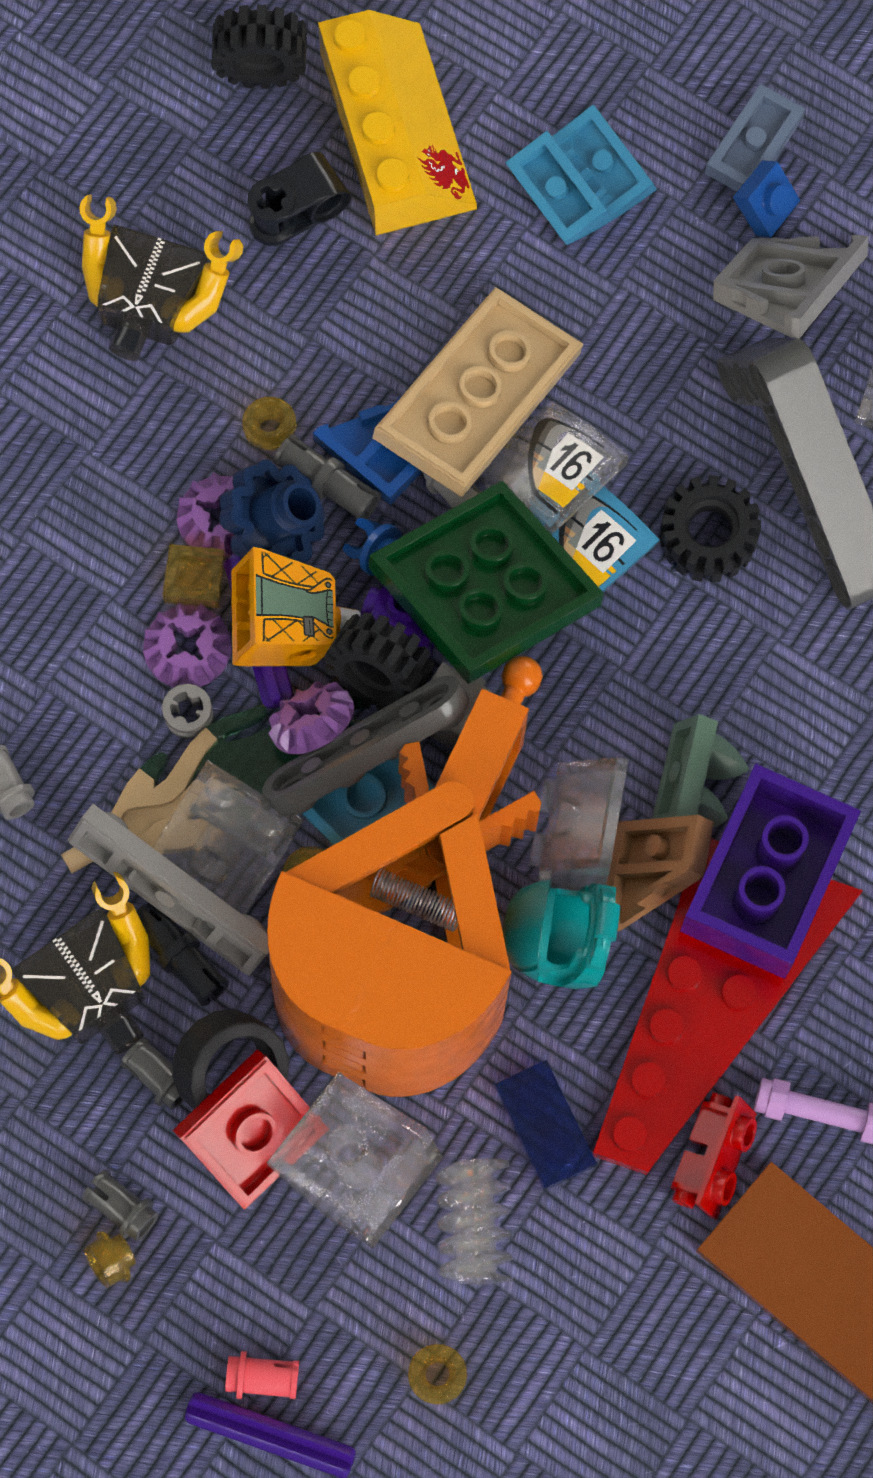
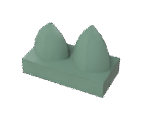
M697 714L673 724L652 819L700 815L713 821V828L728 819L719 799L704 786L705 779L724 780L734 778L748 772L749 767L737 749L725 738L716 734L717 720Z

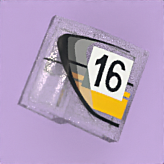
M550 401L507 442L479 476L478 480L487 488L503 480L553 535L628 464V455L590 424Z

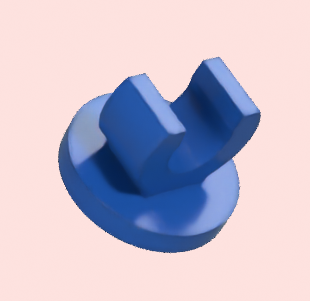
M357 518L355 524L366 531L368 538L363 548L345 543L343 551L350 558L359 560L362 571L370 576H375L368 568L369 555L401 538L402 533L392 524L381 525L376 521Z

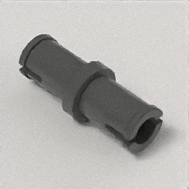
M293 434L290 435L289 439L286 438L276 452L274 464L279 467L288 464L294 465L301 472V475H305L312 481L311 487L316 491L319 499L329 498L356 518H369L377 508L381 500V492L372 489L345 471V464L336 457L327 459Z

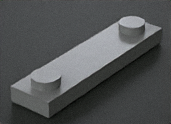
M92 804L82 816L67 840L72 846L114 877L113 872L121 874L131 890L186 931L193 934L198 940L241 972L250 976L269 953L268 934L258 920L249 915L239 913L129 831L125 822L115 814L104 812Z

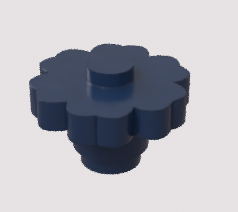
M268 459L237 471L232 478L234 488L224 492L220 497L222 509L220 525L226 531L233 533L231 548L234 554L243 558L253 547H257L301 563L309 561L313 554L311 543L319 541L324 537V524L322 522L325 517V511L320 503L319 496L311 487L312 481L305 475H301V472L294 465L288 464L277 468Z

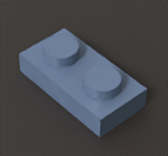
M760 83L707 162L705 174L738 191L762 160L775 161L802 121L805 108Z

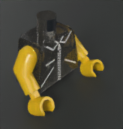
M91 194L82 199L79 207L80 214L83 220L90 224V228L86 229L83 235L82 271L89 300L98 307L102 323L116 329L109 346V350L113 354L125 360L137 361L146 339L172 345L181 333L190 332L216 313L230 274L226 266L228 262H234L239 259L243 253V244L240 239H234L231 242L229 252L224 256L218 247L223 231H215L208 235L204 243L205 252L115 224L110 234L105 228L106 222L115 216L117 210L114 199L110 196L106 198V212L103 218L96 217L92 213L90 207L92 202Z
M113 872L120 885L119 891L114 896L104 897L101 895L96 882L94 881L92 884V892L100 908L12 969L0 957V1003L22 1027L55 1040L66 1039L72 1036L79 1044H82L100 1032L114 1053L118 1055L130 1049L144 1036V1033L129 1014V1011L146 998L141 986L146 983L150 976V951L146 930L134 905L127 902L130 893L128 885L121 874ZM102 908L109 910L107 915Z

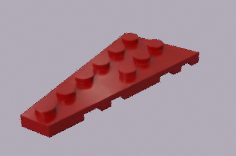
M712 838L710 840L705 872L719 844V841ZM703 878L684 889L592 1156L647 1175L737 1055L788 991L811 958L820 949L843 916L852 907L863 890L832 879L830 880L797 957L784 979L680 932L684 918Z

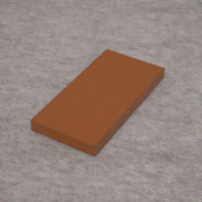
M771 1161L700 1245L696 1253L873 1404V1247Z

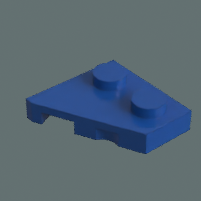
M398 397L390 405H376L358 412L359 417L331 428H329L328 424H325L313 432V441L332 457L342 461L345 464V468L372 489L381 492V498L390 506L422 473L421 470L373 439L375 427L401 397Z

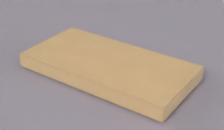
M495 287L374 429L373 439L460 497H463L581 353L583 343Z

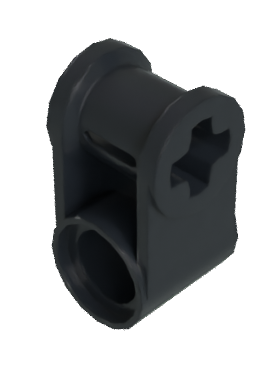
M311 152L296 160L292 165L266 179L258 181L251 187L247 201L251 213L249 219L250 231L258 242L267 246L284 244L313 226L338 216L350 203L351 194L323 153ZM263 193H265V201H264V202H262V195H263ZM280 222H282V230H281V231H279V223H280Z

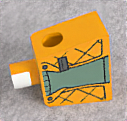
M253 547L231 570L232 664L235 666L315 665L326 655L346 621L355 614L359 616L361 614L356 609L336 606L335 579L331 573L268 550Z

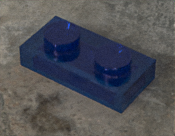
M547 1060L495 1084L494 1088L544 1191L596 1167L597 1162Z

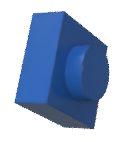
M767 160L761 161L733 196L734 201L755 235L769 238L774 235L801 201L779 163Z

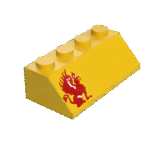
M365 10L318 22L320 54L375 235L476 210L477 203L420 23L372 10Z

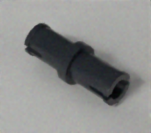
M149 902L147 906L150 911L144 905L137 910V914L148 935L149 946L159 956L158 964L167 973L173 972L196 997L197 1002L204 1007L210 1004L209 995L214 1001L218 999L229 986V981L218 972L198 949L200 942L191 933L184 934L172 919Z

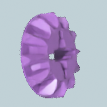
M213 472L209 478L199 482L192 481L190 489L183 497L179 498L176 520L180 534L193 550L202 555L213 558H226L234 554L231 548L233 533L223 529L220 523L218 526L215 525L211 533V516L207 511H204V508L217 509L220 506L221 495L234 488L233 476H220Z
M179 602L172 609L158 612L150 627L145 629L143 654L148 668L162 683L171 687L182 684H193L202 687L214 681L226 668L231 655V638L221 616H217L209 611L203 604L192 606ZM175 630L187 638L200 634L196 645L202 660L199 661L195 655L191 656L186 651L173 655V652L178 647L174 635Z
M317 681L305 691L297 688L296 695L290 700L280 701V711L274 713L269 718L272 728L268 734L276 747L288 754H303L317 750L333 741L344 731L353 716L354 702L348 691L343 690L337 682L328 683L324 686Z

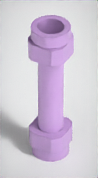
M761 1078L754 1105L755 1112L763 1113L764 1117L782 1121L783 1115L786 1113L860 1132V1142L873 1145V1103L869 1102L867 1110L790 1091L791 1082L777 1078H773V1080Z

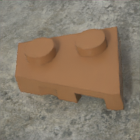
M700 815L617 822L606 885L617 887L616 903L621 906L618 931L623 930L703 878L713 821Z

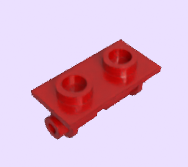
M712 1093L709 1101L702 1102L689 1140L692 1143L707 1147L704 1156L685 1150L670 1186L675 1191L672 1198L674 1203L689 1209H693L697 1205L711 1219L716 1221L722 1206L728 1205L734 1195L737 1184L736 1168L742 1152H747L752 1146L757 1131V1122L755 1120L757 1113L740 1096L735 1095L732 1100L724 1095Z

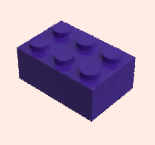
M755 763L687 911L680 932L785 979L797 957L861 810Z

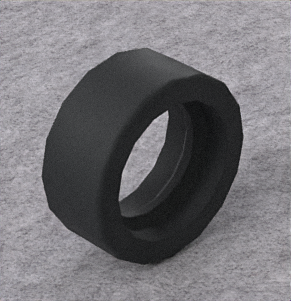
M236 1009L214 1011L197 1020L182 1036L174 1054L172 1077L179 1096L193 1109L209 1096L205 1089V1073L209 1062L223 1044L237 1037L251 1039L255 1043L256 1049L266 1055L284 1078L288 1080L289 1057L283 1040L265 1023L250 1014Z

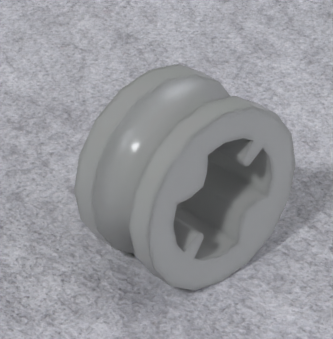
M193 684L177 685L164 697L162 712L165 723L171 733L179 738H195L205 727L209 729L212 725L214 713L211 700L206 691L199 686ZM189 700L193 707L202 705L203 711L196 710L198 719L187 723L183 716L174 718L173 712H180L178 705L180 702Z

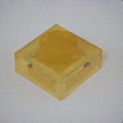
M169 544L162 595L164 603L178 604L180 602L191 606L203 604L205 607L219 608L225 561L224 549Z

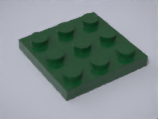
M503 480L369 555L368 568L467 684L602 605L604 596L603 591Z

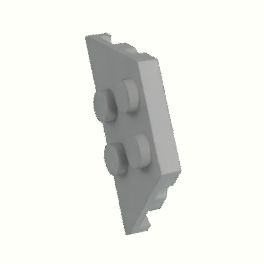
M851 235V244L848 248H820L819 236L796 237L792 239L752 238L714 279L713 300L784 335L799 339L868 256L869 236Z

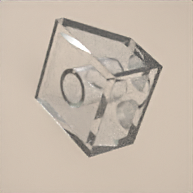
M614 757L558 763L556 780L544 779L540 812L549 813L546 834L535 832L530 858V866L540 867L538 882L551 879V887L579 891L586 885L590 886V883L607 885L629 759Z
M207 760L159 836L153 849L239 913L246 914L282 859L303 819L293 813L281 815L269 804L263 794Z
M338 1072L268 1160L267 1164L329 1220L373 1249L443 1156L425 1127Z

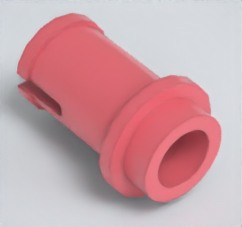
M241 1351L240 1357L229 1356L225 1392H235L236 1399H242L243 1393L290 1397V1399L296 1400L299 1360L282 1361L247 1357V1351Z

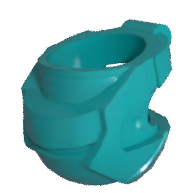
M550 879L521 888L513 895L507 906L503 925V937L510 964L521 974L544 984L570 989H586L598 986L605 972L611 942H615L617 939L621 906L616 903L617 887L590 883V886L586 885L579 891L564 890L551 887Z

